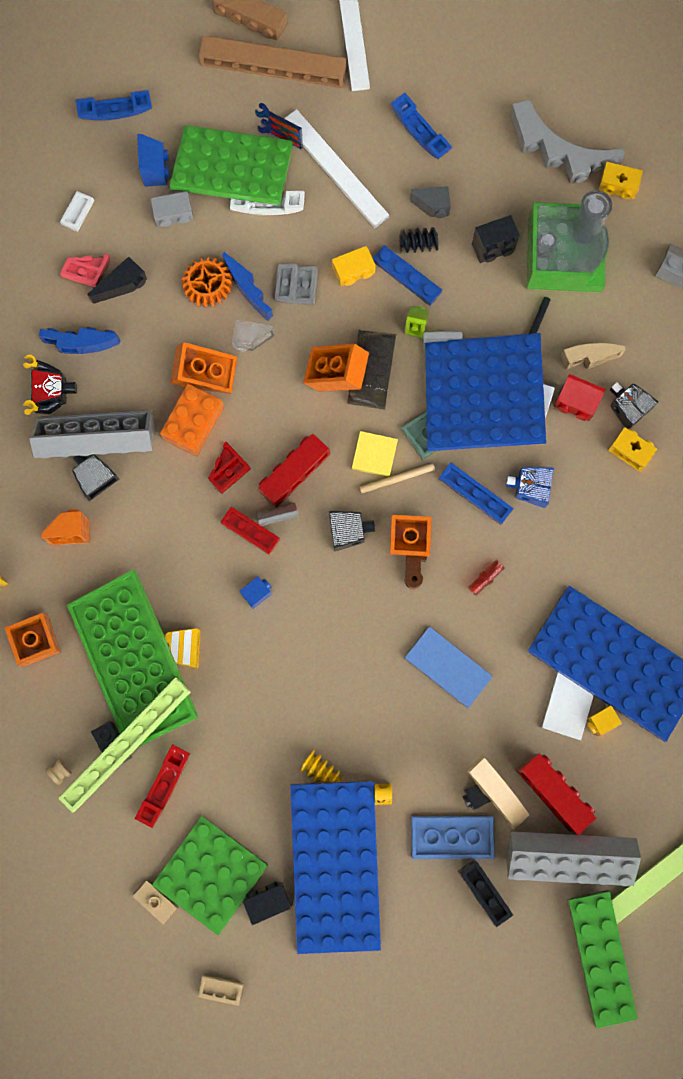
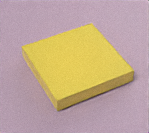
M360 431L352 469L390 477L398 439Z

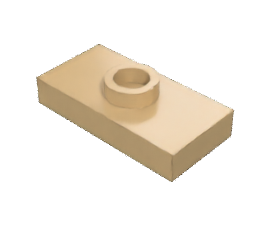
M148 880L133 896L163 925L178 909L172 901L153 887L152 883Z
M203 974L198 997L239 1006L244 983Z

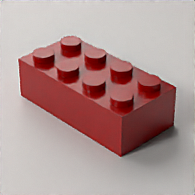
M533 754L515 771L571 834L579 835L597 819L593 814L595 810L587 802L584 803L579 799L580 793L573 786L569 787L564 782L567 780L566 777L559 770L555 771L550 766L552 762L545 754Z

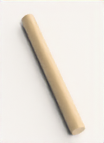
M433 463L360 486L359 489L361 494L433 471L435 467Z

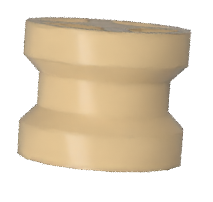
M60 759L55 761L53 767L46 769L49 777L57 785H60L65 777H69L72 774L67 765Z

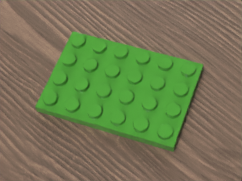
M185 125L170 182V189L281 206L293 142L292 140Z

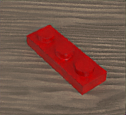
M230 507L220 522L223 526L268 555L271 554L280 541L278 536L233 507Z

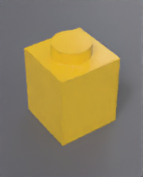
M612 705L587 718L589 722L587 726L591 733L596 734V736H601L622 724Z

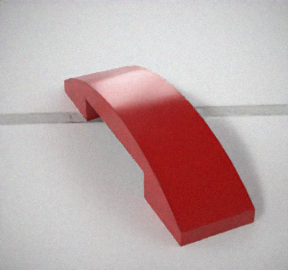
M173 744L171 745L146 799L141 804L134 818L135 820L151 828L155 826L181 777L191 753Z

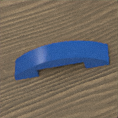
M149 90L130 92L131 97L94 101V97L76 99L78 117L87 120H115L141 114L152 109Z
M405 92L391 103L394 112L404 127L433 157L439 159L452 149V146L442 134L438 135L416 110V104Z

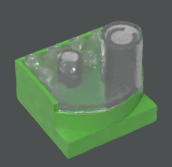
M600 190L589 191L584 195L580 204L533 203L528 218L527 289L581 292L603 291L605 287V258L609 244L605 223L613 206L608 194Z

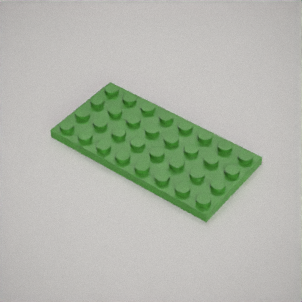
M131 570L67 604L120 734L175 677L185 685L136 570ZM190 695L138 747L199 718Z

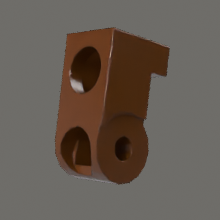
M406 555L405 584L408 588L417 589L421 586L423 582V576L420 573L421 562H426L427 556Z

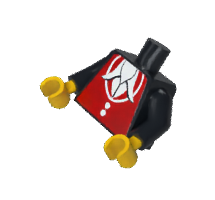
M32 355L24 357L30 360L31 364L24 362L23 366L25 368L34 367V369H31V400H27L23 404V406L30 407V409H25L24 413L26 415H30L33 411L40 414H51L59 409L61 405L67 403V394L77 393L76 382H67L66 377L59 369L48 363L36 361Z

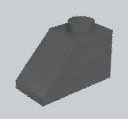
M448 186L411 189L410 202L428 216L436 218L449 216L451 206Z

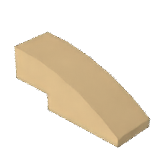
M590 343L564 349L560 357L566 370L582 363L585 364L586 369H590L622 356L626 349L625 346L617 344Z

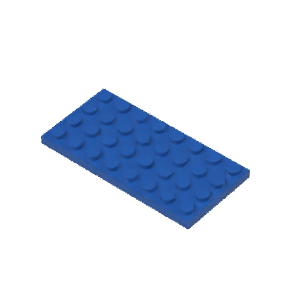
M568 586L527 652L607 705H612L613 709L663 742H666L683 714V659L576 589Z
M374 780L291 784L297 954L381 951Z

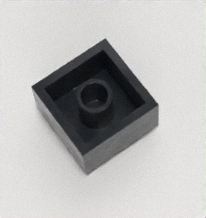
M509 215L475 228L472 246L480 263L492 262L497 257H506L515 251L520 234L512 216Z

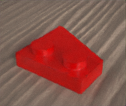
M227 442L224 443V449L220 457L217 458L215 467L208 477L209 481L221 494L251 470L250 466Z

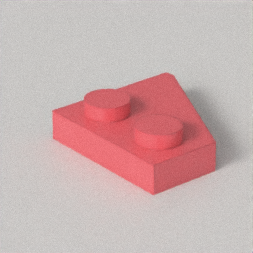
M103 254L101 258H92V256L67 258L60 273L61 277L95 287L99 284L107 268L110 255Z

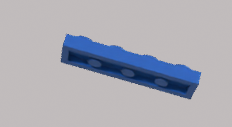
M385 245L373 257V261L377 266L429 306L442 293L440 287Z
M451 462L439 477L440 481L500 525L503 524L514 509Z

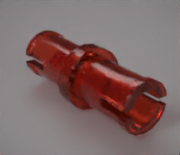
M495 560L486 571H482L479 574L480 576L468 586L471 592L474 591L473 594L475 596L487 585H491L493 579L505 569L502 564L499 565L500 562L498 560Z

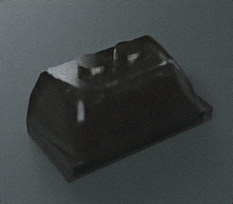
M359 330L357 345L368 351L369 356L361 389L349 390L347 404L385 410L397 334Z

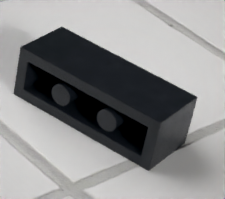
M475 859L458 870V873L496 928L513 916V913Z

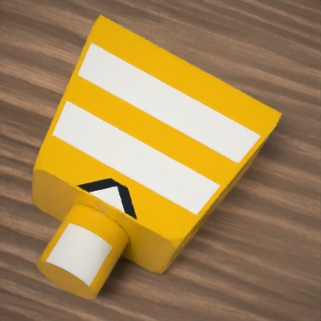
M188 629L167 632L165 639L176 665L198 669L200 630Z

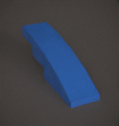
M224 252L222 254L224 263L228 267L232 280L241 294L257 312L269 321L273 316L272 308L262 301L264 299L263 292L253 284V274Z

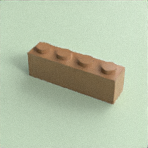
M212 0L214 11L218 15L230 18L237 24L245 25L250 30L262 33L267 38L278 40L287 25L286 12L261 0Z

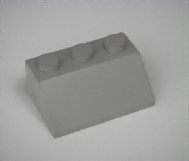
M670 244L655 277L683 289V249Z

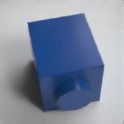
M257 577L239 592L254 609L272 595L269 590L272 587L265 578L261 580Z

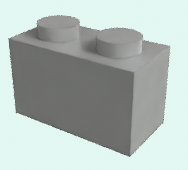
M188 191L151 198L157 227H168L176 223L185 224L194 220Z

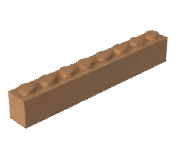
M203 36L199 52L201 66L343 88L346 74V58L340 56H328L322 53L315 54L303 50L296 51L285 47H271L266 44L259 45L233 39H221L215 36Z

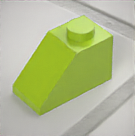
M411 306L406 320L405 334L423 338L429 310L422 306Z

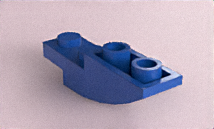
M86 327V329L79 328L78 335L72 331L58 332V330L53 328H47V330L40 329L39 333L43 343L54 344L60 353L66 354L94 353L120 344V339L114 331H97V329L92 327Z

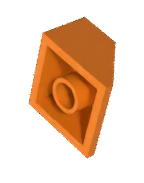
M69 509L65 513H60L41 533V538L50 545L90 543L89 519L81 511L79 512L78 509Z
M392 515L390 555L430 557L432 517Z

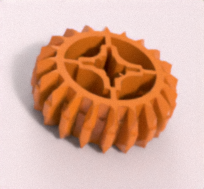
M208 256L206 261H203V258L200 257V262L197 263L193 260V266L187 265L188 271H183L184 277L181 279L183 283L182 289L185 291V296L187 298L190 297V302L196 301L197 306L203 303L206 308L208 303H211V306L214 307V302L217 301L221 304V298L227 300L226 293H231L230 287L233 286L231 281L232 275L229 273L228 267H224L223 262L218 263V259L215 258L211 261ZM205 277H207V280L209 281V288L207 287V284H205ZM219 286V288L213 292V289Z

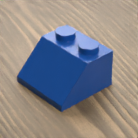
M137 134L139 171L145 187L167 185V178H170L169 167L166 166V161H169L168 149H164L163 142L143 134Z

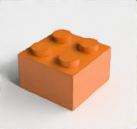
M44 613L4 627L18 666L26 667L61 653L49 616Z

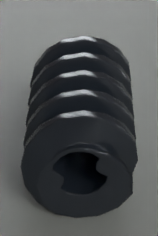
M431 227L430 232H428L427 228H423L422 233L419 228H416L414 234L412 229H408L407 235L404 229H402L399 235L400 253L403 248H405L406 253H409L410 248L416 253L417 247L420 248L421 252H424L426 246L429 252H431L432 246L438 251V233L435 231V228Z

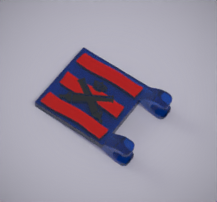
M260 103L259 108L263 109V111L255 110V114L259 118H268V121L266 119L261 120L265 127L258 125V132L263 134L270 133L279 139L290 140L293 142V146L301 150L303 148L302 128L268 110L264 103Z

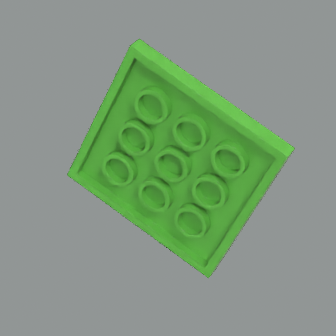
M201 816L152 886L216 935H219L245 899L246 894L250 892L265 871L268 864L204 816Z

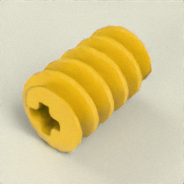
M315 749L302 763L300 771L303 773L308 770L306 776L308 778L314 775V783L321 781V783L341 782L345 777L344 775L339 778L341 772L339 770L334 773L332 772L334 765L326 767L328 760L320 762L321 754L314 757Z

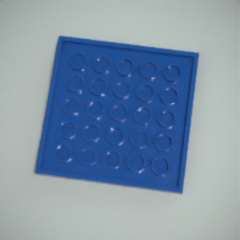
M541 333L425 343L428 451L546 444Z

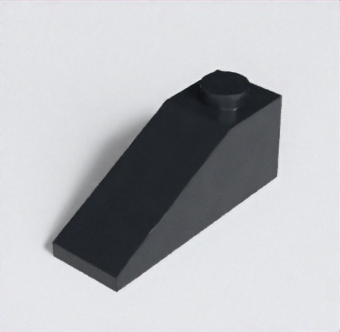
M128 257L87 295L91 302L95 304L134 292L145 284L147 277L145 272Z

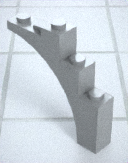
M531 100L512 105L510 115L522 153L527 151L534 152L540 149L546 168H556L564 164L570 183L586 181L591 171H600L605 167L606 162L620 165L625 156L623 148L593 150L565 141L554 134L542 122Z

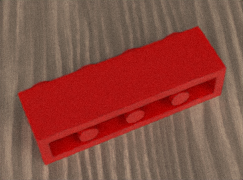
M313 433L309 437L306 436L300 442V446L287 455V459L282 464L279 463L275 466L273 473L269 477H265L260 481L258 487L260 494L277 508L331 455L330 449Z

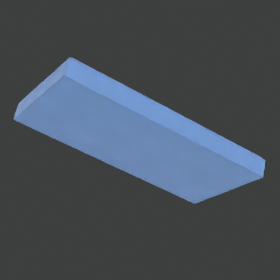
M431 627L425 631L405 657L407 661L467 708L470 707L493 677Z
M411 816L412 859H495L494 816Z

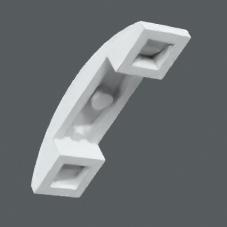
M286 191V195L282 196L281 206L231 198L230 209L258 215L295 213L302 211L304 208L305 191Z

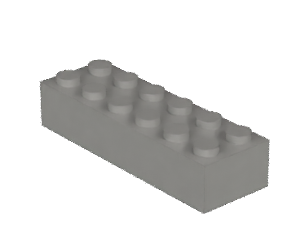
M152 410L35 417L29 440L34 458L43 459L76 455L152 451L155 427Z
M511 831L506 858L508 879L634 886L641 855L637 838Z

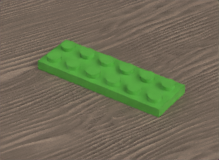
M610 891L569 898V909L595 1027L601 1028L638 1020Z

